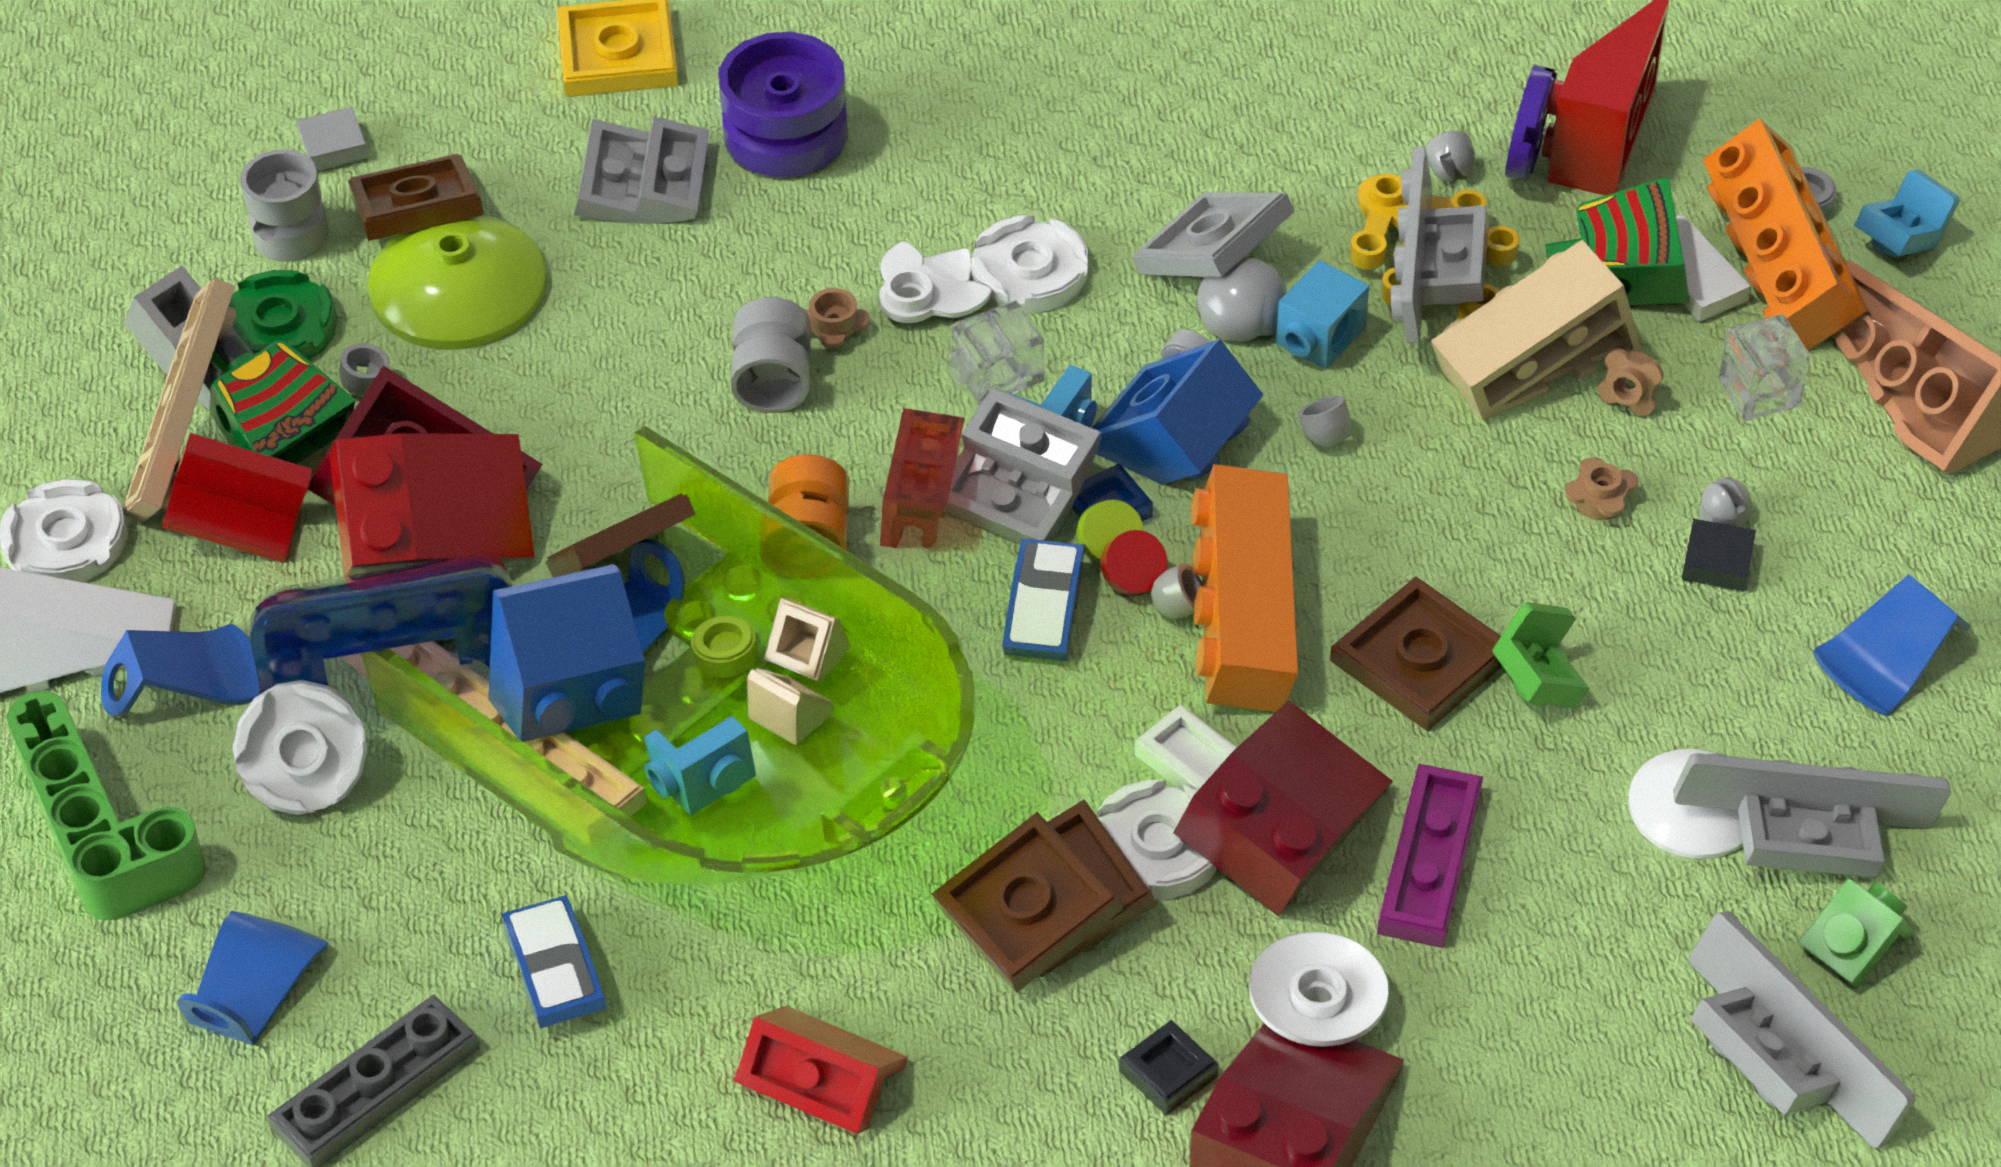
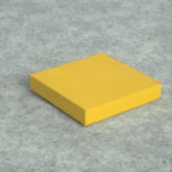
M619 0L557 7L565 97L678 86L669 0Z

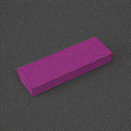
M1418 763L1378 919V935L1444 948L1482 792L1484 776Z

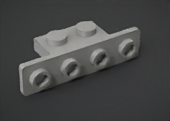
M1426 147L1413 148L1412 169L1402 170L1401 175L1403 203L1408 205V207H1400L1398 209L1400 242L1405 243V245L1395 246V274L1397 282H1401V285L1391 286V311L1394 322H1404L1407 343H1420L1423 305H1456L1484 300L1489 225L1486 205L1431 209L1432 184Z
M1695 753L1689 756L1673 789L1676 804L1738 810L1746 865L1876 878L1885 862L1878 824L1928 829L1932 827L1948 800L1951 789L1948 779L1925 777L1914 773L1895 774L1857 770L1852 767L1797 764L1786 760L1768 761L1729 757L1719 753Z
M1723 911L1716 913L1691 952L1689 963L1719 994L1703 998L1690 1020L1709 1038L1712 1047L1720 1055L1730 1059L1756 1086L1759 1095L1767 1103L1778 1108L1784 1115L1828 1102L1871 1147L1878 1148L1886 1145L1916 1101L1914 1093L1731 912Z

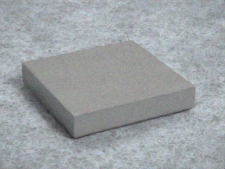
M1203 192L1136 251L1132 259L1140 275L1222 277L1294 212V208L1288 195L1282 193Z

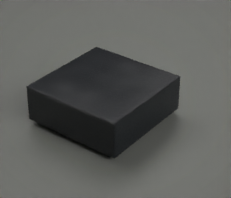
M1693 519L1682 580L1745 591L1756 530Z
M1171 1019L1119 1058V1072L1167 1116L1218 1077L1219 1063Z

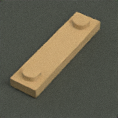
M214 278L194 296L122 508L125 516L145 522L161 507L167 508L176 475L173 471L216 342L228 336L235 320L236 309L229 307L235 286Z

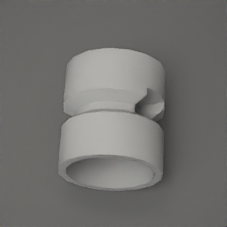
M273 150L262 153L250 160L242 170L240 183L245 206L249 213L248 220L252 239L257 251L266 258L276 261H297L310 257L319 251L327 241L329 227L325 207L321 200L322 192L318 172L313 160L304 153L294 150Z
M763 297L746 303L738 309L733 319L732 345L734 353L731 358V392L739 403L751 410L763 413H781L794 409L805 400L810 390V317L801 306L793 301L779 297Z

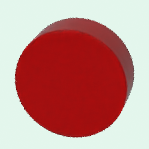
M1130 530L1114 537L1105 546L1101 556V571L1108 585L1115 591L1129 596L1140 595L1152 590L1155 580L1167 570L1168 566L1167 554L1162 543L1154 535L1142 530Z

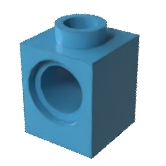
M1319 260L1278 302L1276 344L1287 349L1297 357L1304 358L1327 369L1366 328L1370 285Z

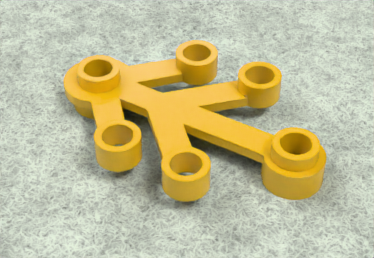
M1394 174L1371 176L1363 181L1358 189V205L1366 219L1363 230L1354 234L1351 239L1350 260L1358 268L1372 270L1383 265L1386 257L1387 241L1385 237L1388 229L1395 226L1398 229V209L1400 207H1408V205L1403 203L1401 177ZM1471 189L1455 193L1452 199L1432 195L1431 209L1484 205L1487 208V199L1482 193ZM1507 226L1489 228L1486 261L1498 266L1514 262L1518 256V233ZM1395 266L1387 270L1382 278L1381 296L1389 305H1391V286L1401 285V282L1396 280ZM1485 284L1484 300L1481 302L1458 304L1457 320L1464 319L1491 301L1499 290L1493 285Z

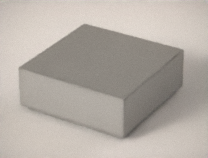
M352 107L296 120L306 156L313 160L317 171L368 159L366 143Z

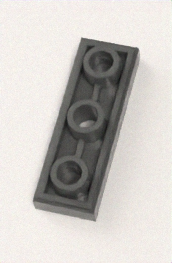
M433 994L267 1115L270 1128L307 1167H322L478 1051L480 1048L477 1035Z

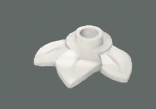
M901 241L883 256L880 263V272L885 282L879 293L880 308L888 318L897 322L916 323L932 315L949 318L965 316L979 310L991 297V288L981 283L970 281L971 258L969 250L965 248L922 258V255L916 248L905 241Z

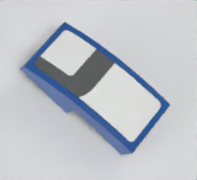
M1021 539L1002 644L1005 655L1060 661L1068 660L1074 609H1077L1085 545Z
M567 895L501 914L506 936L521 971L525 993L539 1028L607 1009L592 959Z

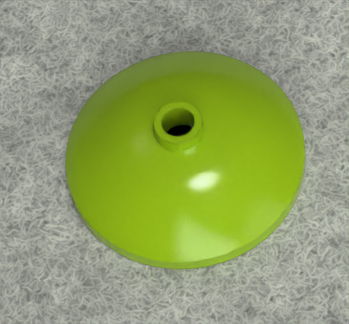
M482 215L398 234L383 247L374 259L368 276V293L376 317L395 336L412 344L427 348L444 350L466 349L501 339L514 332L529 320L542 302L546 290L547 276L542 253L536 243L525 232L505 221Z

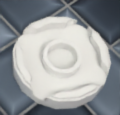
M1019 215L998 221L984 230L975 242V250L971 256L972 281L991 288V297L988 301L992 304L1016 313H1041L1062 307L1079 295L1088 280V248L1080 234L1064 222L1049 218L1050 224L1035 222V215Z
M63 479L41 484L27 492L28 499L21 502L17 508L14 502L5 511L0 524L1 549L6 563L12 570L83 583L107 571L123 553L128 538L121 503L114 495L111 497L103 493L102 486L85 480Z
M300 680L276 684L252 700L239 718L232 749L237 772L252 796L273 810L300 815L325 809L349 794L362 775L367 754V742L363 721L348 699L327 685Z
M1149 779L1125 785L1107 797L1098 809L1097 817L1153 894L1154 899L1169 900L1193 893L1210 881L1218 868L1173 834L1189 802L1198 790L1184 784L1183 790L1176 787H1166V780Z

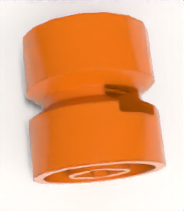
M802 454L784 459L777 463L770 472L765 551L770 560L780 568L794 573L816 574L836 567L846 556L850 478L845 468L836 461L821 455Z

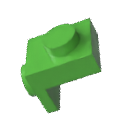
M1531 602L1524 603L1512 617L1508 627L1492 649L1493 654L1514 681L1515 691L1524 700L1533 705L1546 706L1548 704L1577 708L1590 689L1558 647L1576 620L1568 608Z
M1848 878L1798 943L1838 975L1858 988L1898 936L1907 942L1915 931L1901 917L1908 907L1891 892L1876 882L1866 891Z

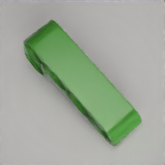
M35 691L21 696L10 706L7 721L21 766L79 899L89 915L101 920L119 919L184 894L201 882L206 871L205 860L194 820L186 811L175 807H163L119 823L68 708L61 697L48 691Z

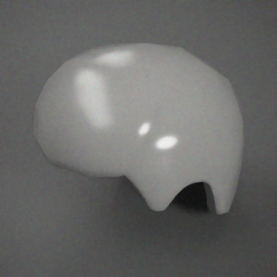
M1243 257L1222 277H1205L1197 294V308L1205 328L1223 341L1247 342L1260 335L1273 336L1276 334L1278 302L1287 293V289L1283 279L1273 266L1258 258Z

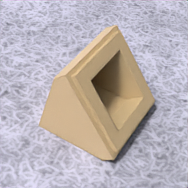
M783 597L779 602L764 659L813 680L822 681L849 650L850 645L840 619Z
M757 668L756 670L751 669L747 678L748 718L796 746L831 715L835 707L831 704L832 701L789 676Z

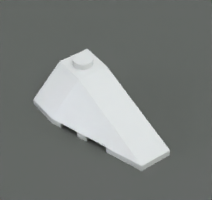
M0 567V693L26 686L28 693L46 690L50 688L48 680L84 671L91 676L103 674L109 657L126 630L173 631L176 614L175 600ZM121 665L118 670L124 669L125 666Z

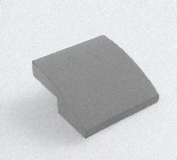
M653 117L649 132L592 119L574 215L618 223L660 224L695 219L698 211L710 130L658 117Z
M992 387L961 434L964 449L934 494L936 508L1018 544L1021 543L1022 538L1053 542L1087 477L1102 439L1101 432Z

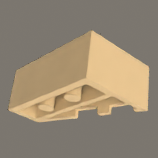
M1583 240L1564 252L1554 254L1542 267L1515 285L1503 288L1491 301L1464 319L1452 322L1440 335L1431 340L1442 373L1481 420L1546 394L1548 391L1546 383L1573 372L1579 379L1596 373V365L1594 363L1606 358L1614 349L1643 353L1624 285Z

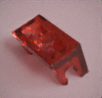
M903 408L882 501L880 546L897 548L902 538L903 527L915 526L923 531L921 541L924 548H930L935 544L939 530V518L945 519L965 417Z

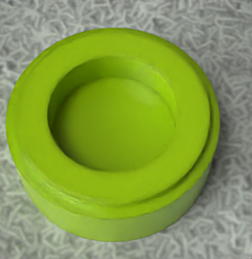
M1119 500L1099 502L1086 509L1080 517L1077 526L1078 543L1085 545V555L1097 563H1101L1102 552L1110 540L1126 531H1143V524L1136 510L1129 504Z
M724 615L711 618L700 624L691 637L695 664L702 673L710 677L730 678L740 675L751 668L758 657V646L754 628L748 621L737 616Z

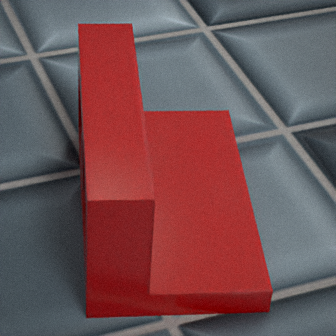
M190 433L176 471L162 527L284 563L288 554L296 517L309 486L312 469Z
M784 1006L754 1016L733 1082L859 1134L868 1130L884 1078L904 1070L908 1056L791 1007Z

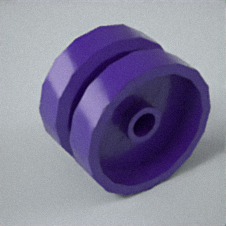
M792 31L774 32L745 40L727 53L718 70L724 146L736 163L753 173L776 178L794 177L822 169L841 154L848 140L844 62L832 46L815 36Z

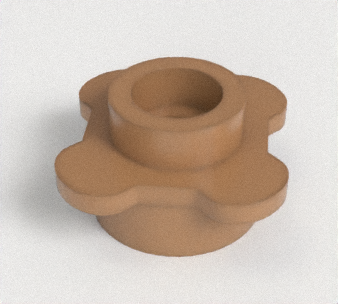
M839 288L819 291L811 298L809 309H805L810 317L811 331L821 339V344L828 348L841 347L852 333L863 331L870 324L869 313L866 310L857 309L855 297L850 292Z
M1623 349L1612 350L1605 358L1608 371L1605 380L1598 385L1599 396L1608 404L1618 402L1629 406L1637 415L1645 416L1650 414L1656 407L1653 394L1664 377L1662 368L1653 358L1645 353L1638 351L1626 352ZM1626 378L1632 380L1635 386H1629L1626 383Z
M1587 458L1580 463V475L1576 481L1567 484L1565 495L1583 515L1595 520H1608L1620 515L1624 511L1627 494L1637 490L1638 477L1630 470L1620 471L1614 465L1604 463L1599 458Z

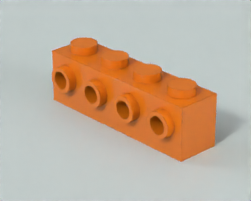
M1759 118L1703 159L1713 181L1707 185L1708 192L1717 206L1728 215L1731 221L1725 226L1726 232L1734 245L1746 255L1749 264L1744 267V272L1753 287L1765 297L1768 306L1763 309V314L1778 336L1784 339L1790 335L1810 351L1868 311L1812 189L1788 142Z
M1214 464L1205 489L1196 488L1191 506V525L1200 527V537L1197 538L1193 551L1192 571L1194 575L1202 576V586L1199 587L1195 599L1194 623L1195 625L1203 626L1204 637L1200 638L1196 653V675L1205 677L1207 704L1276 712L1287 702L1298 675L1288 474Z

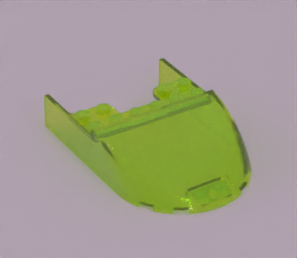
M645 425L634 432V438L648 501L655 506L682 493L683 496L687 494L696 515L680 523L723 549L727 554L685 587V594L681 600L673 597L666 605L664 617L667 629L675 637L689 645L690 648L643 685L641 714L565 732L644 787L648 803L634 815L629 817L373 636L368 634L358 641V647L373 698L380 713L551 835L554 850L586 866L619 877L658 884L709 885L765 878L828 862L879 841L919 814L940 793L963 759L975 721L976 698L972 670H970L968 662L961 651L958 636L947 621L931 605L910 590ZM783 597L829 614L841 621L850 648L822 681L813 680L764 659L779 602ZM730 615L745 619L754 628L758 646V657L752 667L744 673L730 678H714L702 673L695 664L691 647V637L696 628L703 622L718 616ZM759 668L789 676L832 701L831 704L835 706L831 715L797 746L748 718L747 678L751 669L756 670ZM733 716L748 731L757 776L742 784L736 791L722 796L690 816L672 796L667 799L662 798L651 785L645 772V764L650 762L645 736L657 729L678 749Z

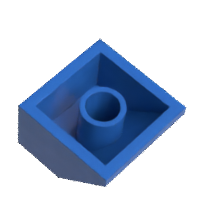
M1221 339L1146 364L1093 425L1092 429L1100 431L1102 437L1096 455L1161 485L1186 477L1190 481H1195L1209 473L1214 464L1217 465L1220 458L1216 453L1225 442L1239 435L1249 425L1251 418L1248 414L1262 398L1263 393Z
M615 564L493 590L488 699L520 742L641 714L645 659L621 572Z

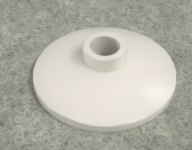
M1678 749L1662 753L1650 759L1635 774L1628 796V807L1632 821L1649 842L1667 853L1683 858L1700 860L1727 856L1743 847L1738 810L1680 805L1674 801L1673 789L1689 756L1695 753L1711 754L1714 752L1700 749Z
M1303 932L1274 942L1256 959L1249 981L1250 999L1260 1019L1277 1034L1291 1041L1311 1046L1341 1045L1367 1034L1382 1018L1387 1006L1389 992L1384 969L1366 948L1346 937L1325 932Z

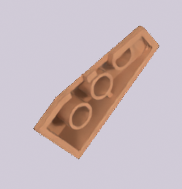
M1848 259L1846 262L1868 311L1832 336L1846 358L1855 363L1869 385L1867 390L1875 402L1882 405L1895 424L1893 429L1902 443L1949 474H1953L2001 449V354Z

